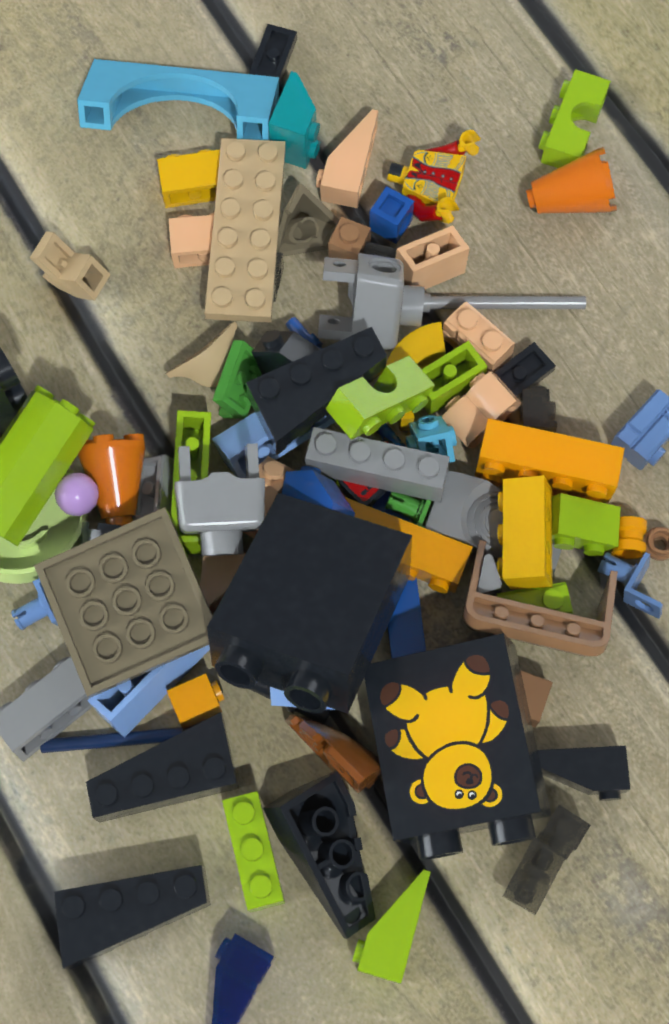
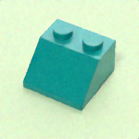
M291 71L268 123L270 141H285V162L306 169L310 159H315L320 149L321 142L317 140L320 123L316 122V108L298 73Z

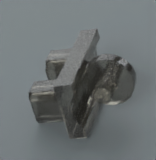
M538 838L532 839L502 897L536 915L567 855L548 846Z

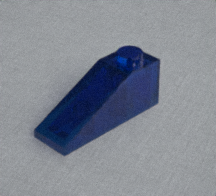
M235 933L232 940L227 937L223 940L215 955V958L220 961L216 966L212 1024L240 1023L276 958Z

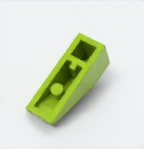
M423 870L368 932L366 941L358 939L352 960L359 963L358 972L394 983H402L430 871Z

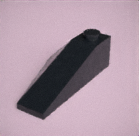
M337 771L331 772L289 791L265 806L263 810L278 840L343 938L348 939L374 921L376 917L368 875L364 873L360 850H363L361 837H357L354 816H357L355 804L340 774Z

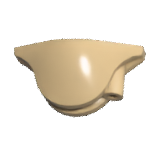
M233 321L200 351L165 374L169 378L186 377L205 387H217L234 340L237 323Z

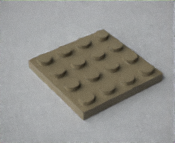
M166 507L34 565L85 693L89 698L209 645L207 626L213 615Z

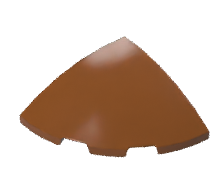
M292 714L285 719V722L332 772L337 771L358 794L365 787L369 789L382 776L379 757L357 740L333 727L312 719Z

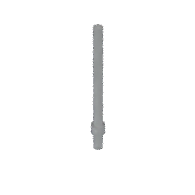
M424 293L423 312H430V309H458L466 301L475 309H586V296H430V293Z

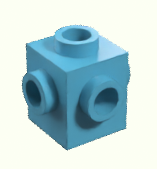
M426 415L419 418L418 421L409 423L411 435L406 436L408 448L449 456V463L455 462L453 446L457 445L453 426H447L442 416Z

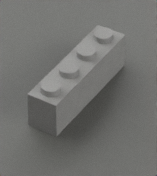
M313 427L305 456L306 466L320 469L321 475L440 503L450 460L449 456L363 437H356L351 440L345 433Z
M71 656L60 660L45 677L29 684L25 692L13 702H8L0 707V736L11 751L23 762L37 752L42 744L57 736L92 708V705L87 701L89 697L85 693Z

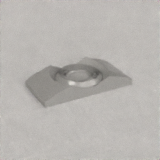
M448 470L441 503L433 501L425 528L473 546L471 552L474 554L477 552L479 540L486 541L483 557L490 554L493 556L494 562L497 563L498 558L502 557L503 545L499 544L497 534L498 525L503 524V512H500L498 507V492L502 490L488 480ZM552 543V578L562 550L553 547L554 543Z

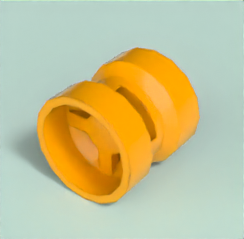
M635 516L620 517L619 546L612 549L611 553L613 556L623 559H639L643 557L646 552V543L643 541V535L647 533V520Z

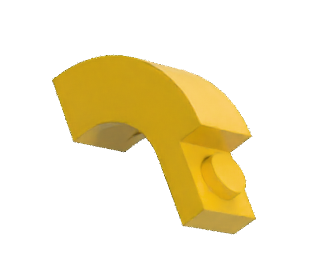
M441 322L424 325L405 336L391 352L386 366L410 356L423 369L444 356L446 351ZM412 411L405 413L399 420L400 431H410L409 423L414 422L415 419Z

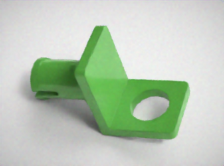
M391 492L385 509H390L413 519L412 523L425 528L422 524L432 501L421 499L420 501L409 495Z

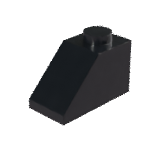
M271 330L261 337L252 354L262 375L316 352L320 348L295 331Z

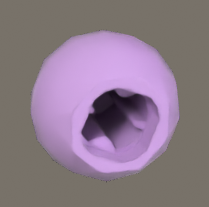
M71 473L63 476L54 493L56 503L60 509L72 516H82L90 513L96 506L99 498L97 484L91 477L83 473Z

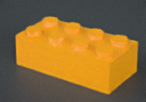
M488 418L474 477L488 480L496 487H500V485H503V479L545 475L552 487V497L563 493L608 504L618 486L625 448Z

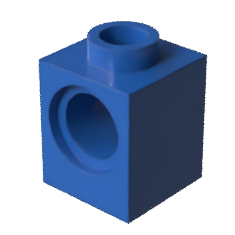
M386 186L370 209L369 227L371 231L397 244L413 220L414 200Z

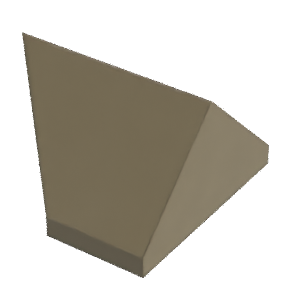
M303 184L297 185L283 211L279 226L277 257L328 250V242L339 222V219Z

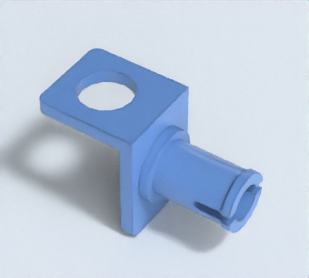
M607 552L604 556L605 561L602 560L599 565L598 572L609 576L611 570L618 572L617 581L625 584L623 602L659 619L662 615L663 604L636 591L649 568L650 554L645 552L639 564L637 563L634 566Z
M38 578L33 581L38 592V598L11 611L13 618L18 617L14 621L21 630L26 629V627L46 616L49 617L53 624L58 626Z

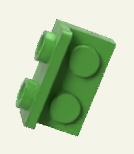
M233 340L212 399L221 406L219 415L222 418L244 419L248 416L251 403L247 395L246 382L262 375L252 354L253 348L244 340Z

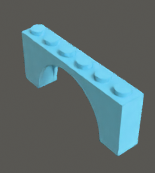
M94 59L77 99L79 124L81 128L112 130L114 124L124 114L139 106L159 101L181 100L201 103L226 115L236 128L237 139L270 141L268 123L279 100V77Z

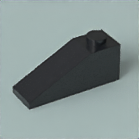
M626 746L538 750L544 776L587 795H599V801L620 800L621 794L630 790Z

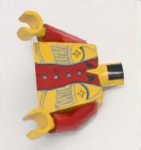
M466 130L462 133L459 140L449 144L415 151L410 166L391 163L387 181L403 185L402 195L414 200L413 215L419 221L439 220L448 224L453 222L454 217L451 212L459 211L460 209L455 202V198L465 170L466 156L464 154L467 152L469 155L475 156L479 152V147L475 142L480 141L481 138L474 130Z

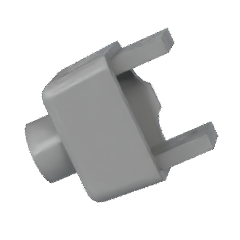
M358 253V260L325 257L323 280L349 283L348 297L352 303L353 312L352 317L320 314L318 338L343 340L372 327L383 349L390 350L397 345L399 325L421 326L425 288L422 286L404 285V264L400 259Z
M258 443L245 446L246 478H238L230 472H213L204 479L191 481L190 446H179V481L175 482L174 489L180 531L184 534H200L201 556L244 554L243 532L256 531L264 521L265 478H259Z

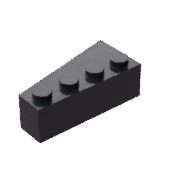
M372 327L246 382L248 399L276 455L285 450L286 446L298 436L300 438L308 432L311 426L321 418L329 415L326 407L339 387L361 377H364L370 383L381 375L386 367L387 354Z
M221 712L86 781L93 819L101 823L239 789L226 726Z
M202 865L55 891L54 899L63 969H73L88 960L108 953L123 944L143 937L158 928L169 925L210 906L205 868Z

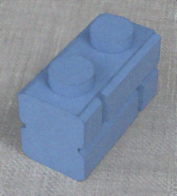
M657 389L613 438L611 445L625 448L623 457L627 458V461L638 470L642 471L648 463L655 466L666 453V450L662 447L669 441V396Z

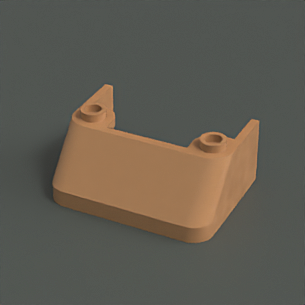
M479 540L462 613V620L468 628L489 635L504 633L510 640L583 657L598 656L604 653L610 639L618 572L610 571L598 606L597 619L594 620L476 592L486 541Z

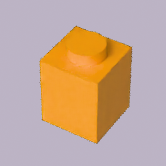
M206 673L167 690V694L183 729L222 712L219 702L225 700L217 680L209 682Z

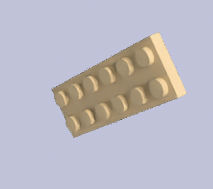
M221 138L204 312L205 319L272 323L286 154L285 141Z

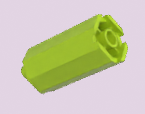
M39 385L31 391L0 438V536L17 547L88 440L96 424L85 415L79 413L80 410L64 399H61L59 402L54 399L55 396Z

